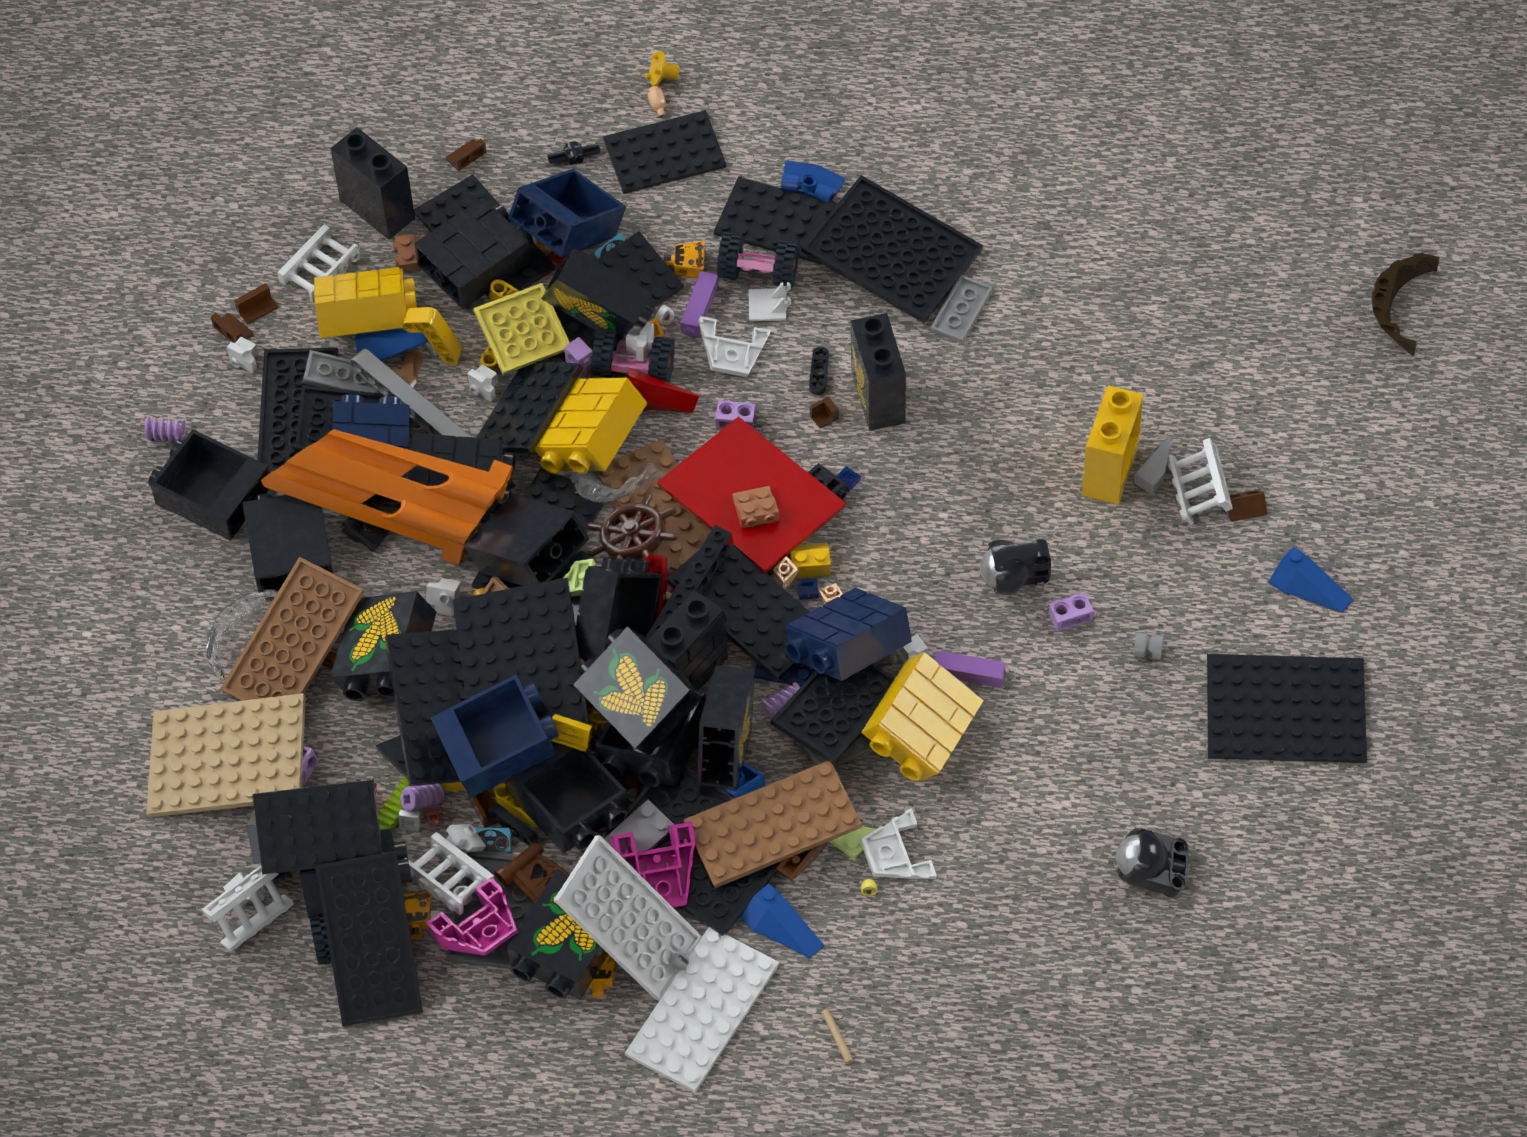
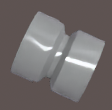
M1136 632L1133 657L1145 658L1148 656L1152 660H1161L1164 635L1153 634L1149 637L1147 633Z

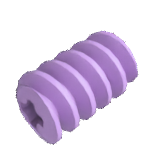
M149 416L145 420L147 440L154 438L155 441H159L161 438L163 442H166L168 439L172 443L178 439L183 440L185 436V420H183L181 425H179L178 419L175 420L174 424H172L170 418L167 424L164 418H161L159 423L156 417L153 418L152 422H150Z
M794 682L793 686L789 685L786 687V690L782 689L780 694L776 693L773 695V698L769 697L767 702L762 701L761 705L769 718H773L797 692L800 686Z
M440 784L406 787L401 793L402 807L408 812L434 808L444 802V790Z

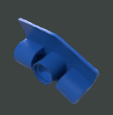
M786 160L781 189L800 192L825 202H831L844 184L845 178L816 164Z

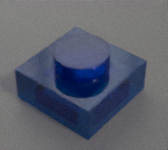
M847 466L837 475V477L846 482L847 492L861 481V476Z
M817 578L798 579L799 600L819 598Z

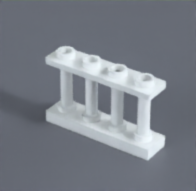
M324 224L277 272L279 282L286 285L289 281H294L309 291L310 301L314 302V285L296 274L300 269H305L317 277L331 275L336 277V275L344 274L348 266L359 258L358 245L353 244L348 249L331 239L330 227ZM324 245H329L342 253L343 256L336 261L321 252L320 249ZM312 257H317L332 267L324 273L308 263V261Z
M1210 438L1203 440L1204 448L1201 452L1178 461L1173 454L1168 455L1170 460L1168 467L1174 476L1172 483L1178 492L1176 499L1182 508L1180 515L1190 525L1194 524L1192 515L1213 506H1221L1225 511L1233 509L1217 446ZM1204 458L1208 460L1206 467L1182 476L1180 468ZM1207 474L1212 475V480L1209 483L1186 492L1185 483ZM1212 489L1216 491L1213 499L1190 508L1188 499Z
M437 832L431 836V849L414 863L408 860L412 879L422 889L429 891L436 900L442 901L451 911H455L459 915L463 913V901L476 891L475 888L490 877L494 879L493 874ZM435 855H440L445 859L428 874L420 869ZM450 866L460 870L443 885L435 880L437 876ZM464 877H469L474 881L457 896L449 891Z
M260 865L201 909L213 922L218 921L226 935L220 942L229 951L238 948L244 941L254 936L260 929L270 924L276 917L294 905L293 901L286 895H280L272 879L278 873L262 875V867ZM264 885H266L274 899L267 907H264L256 893ZM247 897H250L258 911L251 919H248L240 905ZM231 909H234L242 923L235 931H232L224 917Z

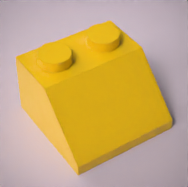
M827 542L800 544L790 553L791 561L799 569L795 578L831 576L830 554Z

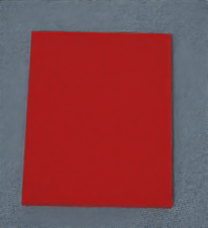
M739 416L657 481V485L708 528L712 530L714 525H717L731 532L733 545L764 573H767L846 507V503ZM770 486L772 496L775 498L779 511V520L773 523L741 528L732 494Z

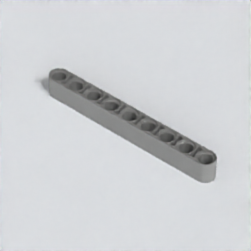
M367 349L361 350L350 359L351 367L384 396L398 397L401 399V404L410 405L409 417L429 434L471 437Z

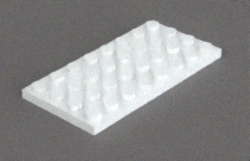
M601 836L594 837L554 899L587 934L658 1001H660L680 969H675L672 966V956L675 953H684L689 957L702 938Z
M708 927L688 957L689 964L687 967L680 969L625 1052V1056L694 1093H696L779 966L778 961L726 934L722 936L710 927Z

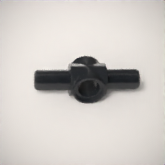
M572 141L563 147V151L549 153L547 155L548 162L556 163L566 160V163L570 165L578 162L580 164L585 159L584 156L600 153V146L597 143L582 146L578 142Z

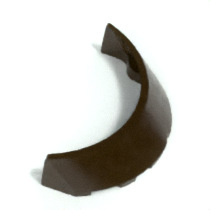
M1425 253L1413 254V257L1396 260L1391 263L1390 267L1384 272L1382 271L1377 278L1372 292V309L1378 324L1402 349L1412 356L1415 354L1417 341L1406 339L1400 335L1399 327L1391 323L1390 311L1393 299L1403 285L1419 275L1437 272L1440 257Z

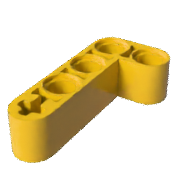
M432 307L409 308L402 325L403 329L410 333H423L444 363L457 365L463 347L439 311Z

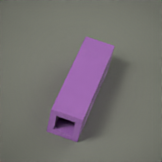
M700 271L681 320V333L690 337H699L701 332L699 318L700 316L707 317L719 286L718 275Z
M938 650L936 651L935 658L932 657L939 663L938 665L944 667L959 681L1002 688L1006 662Z

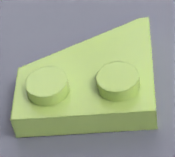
M594 559L575 561L570 571L564 576V578L569 580L571 597L579 596L583 592L585 569L588 566H596Z
M862 826L858 830L829 842L855 860L863 851L861 839L876 829Z

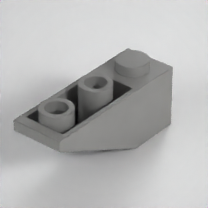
M1170 437L1164 442H1160L1156 451L1153 454H1149L1142 467L1139 466L1134 472V484L1151 495L1164 483L1169 459L1168 455L1171 449L1172 438Z

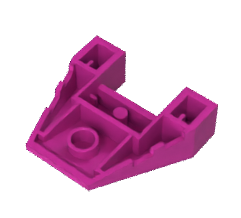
M692 822L668 826L672 846L637 852L633 832L611 836L612 848L672 907L687 905L690 872L695 848Z
M490 877L475 888L484 907L457 926L443 912H440L426 922L432 938L443 949L487 955L518 933L503 889L493 878Z

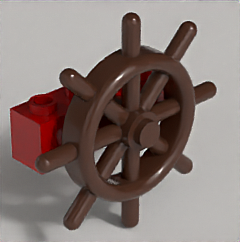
M646 493L641 503L628 504L622 507L617 500H612L611 506L614 511L605 518L603 523H589L587 525L588 530L600 532L601 541L600 545L587 552L588 556L593 557L605 551L613 558L626 560V557L646 560L648 554L652 555V552L657 549L662 540H677V534L665 532L666 523L664 520L675 514L677 509L670 507L663 512L657 511L652 506H649L652 499L651 493ZM620 522H622V524H623L622 527H621V526H616V525L619 524ZM611 533L619 534L610 539ZM623 541L621 548L614 546Z

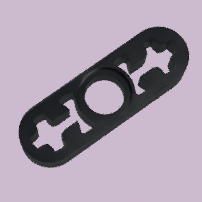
M817 347L812 352L809 391L813 395H821L826 390L829 351L825 347ZM820 353L823 354L822 362H819ZM820 368L824 370V373L816 374L814 371ZM816 380H820L818 389L815 388Z
M493 803L487 810L491 818L504 828H510L511 833L528 846L534 844L539 839L538 835L500 804Z

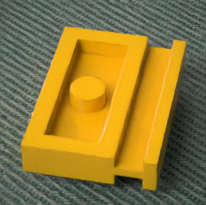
M554 714L552 721L560 736L551 741L586 752L589 746L592 726Z

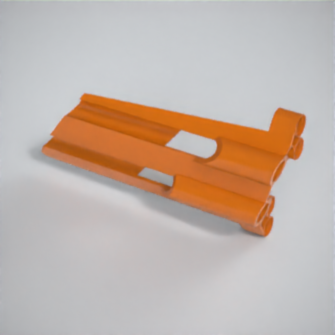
M333 429L323 438L287 460L284 465L268 474L261 481L266 488L443 549L441 560L460 566V561L465 555L466 548L464 545L473 536L481 518L495 499H503L513 466L494 460L489 472ZM418 465L447 475L449 479L440 485L426 486L401 476ZM375 494H379L401 502V507L397 512L389 514L362 503Z

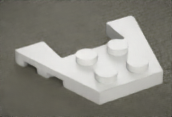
M700 316L699 326L710 369L712 371L748 377L771 330L754 327L752 342L748 343L715 336L717 319Z
M912 808L905 811L903 815L892 819L887 825L879 827L861 839V845L873 877L936 879L937 874L931 860L911 865L901 839L900 831L917 827V821Z

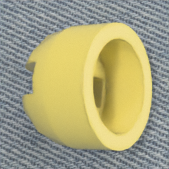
M872 879L864 880L861 885V893L864 896L875 895L877 893L876 882Z

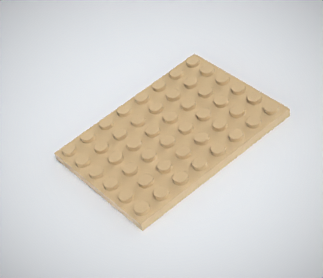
M304 693L154 711L147 816L160 817L254 806V793L302 788L306 705Z

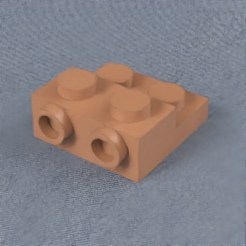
M414 234L395 236L396 241L393 242L394 253L398 252V256H395L396 267L402 268L403 273L422 270L417 265L414 243L423 237L414 238Z
M770 486L732 494L741 528L754 527L779 520V511L775 498L772 496Z

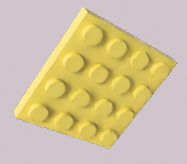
M542 283L474 308L475 316L502 375L565 352L564 347L570 343L553 305L541 299L545 292Z

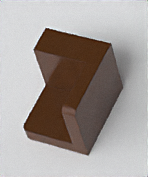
M828 396L810 406V417L819 428H823L839 419V409Z

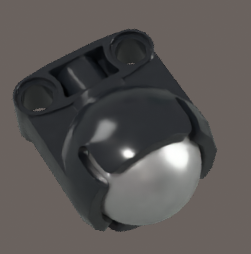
M1038 539L1033 542L1015 544L1012 541L995 540L988 543V551L984 554L980 563V572L983 579L988 585L993 587L995 594L998 595L1011 594L1026 585H1038L1037 583L1042 582L1044 584L1048 583L1051 576V558L1047 541Z
M1135 828L1120 843L1116 852V862L1118 865V875L1122 881L1132 886L1163 893L1170 898L1176 896L1186 887L1189 848L1184 839L1172 838L1144 828Z

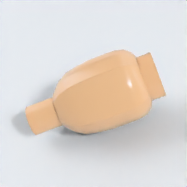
M652 86L648 89L647 97L649 104L657 112L659 118L664 117V109L666 107L664 93L658 86Z

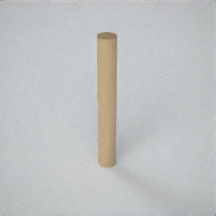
M829 1009L823 1010L821 1013L846 1064L853 1062L854 1060Z

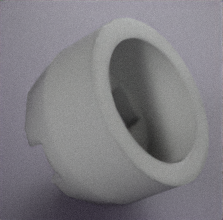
M675 953L671 958V964L675 969H684L689 964V958L684 953Z

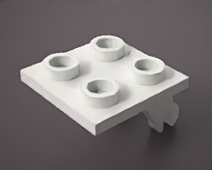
M782 282L777 289H749V321L786 320V310L791 305V298L787 297L786 301V294L791 289V284L787 282V286H783Z

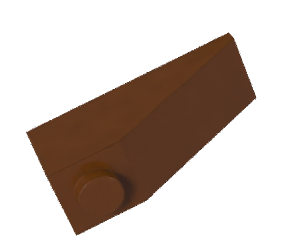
M828 842L783 860L776 870L793 881L819 856Z

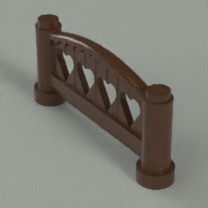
M538 842L531 844L506 866H500L494 871L497 879L505 887L514 882L534 904L545 889L547 881L552 878L556 870L568 876L570 874L550 859L542 855L544 849ZM536 865H540L542 871L548 873L544 878L530 879L533 868Z

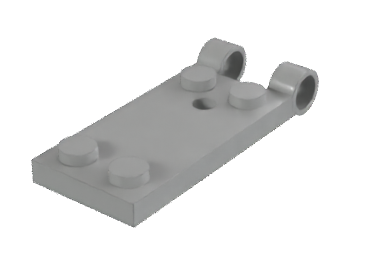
M647 800L607 835L604 840L611 846V836L633 832L637 852L652 850L670 834L668 826L674 824Z

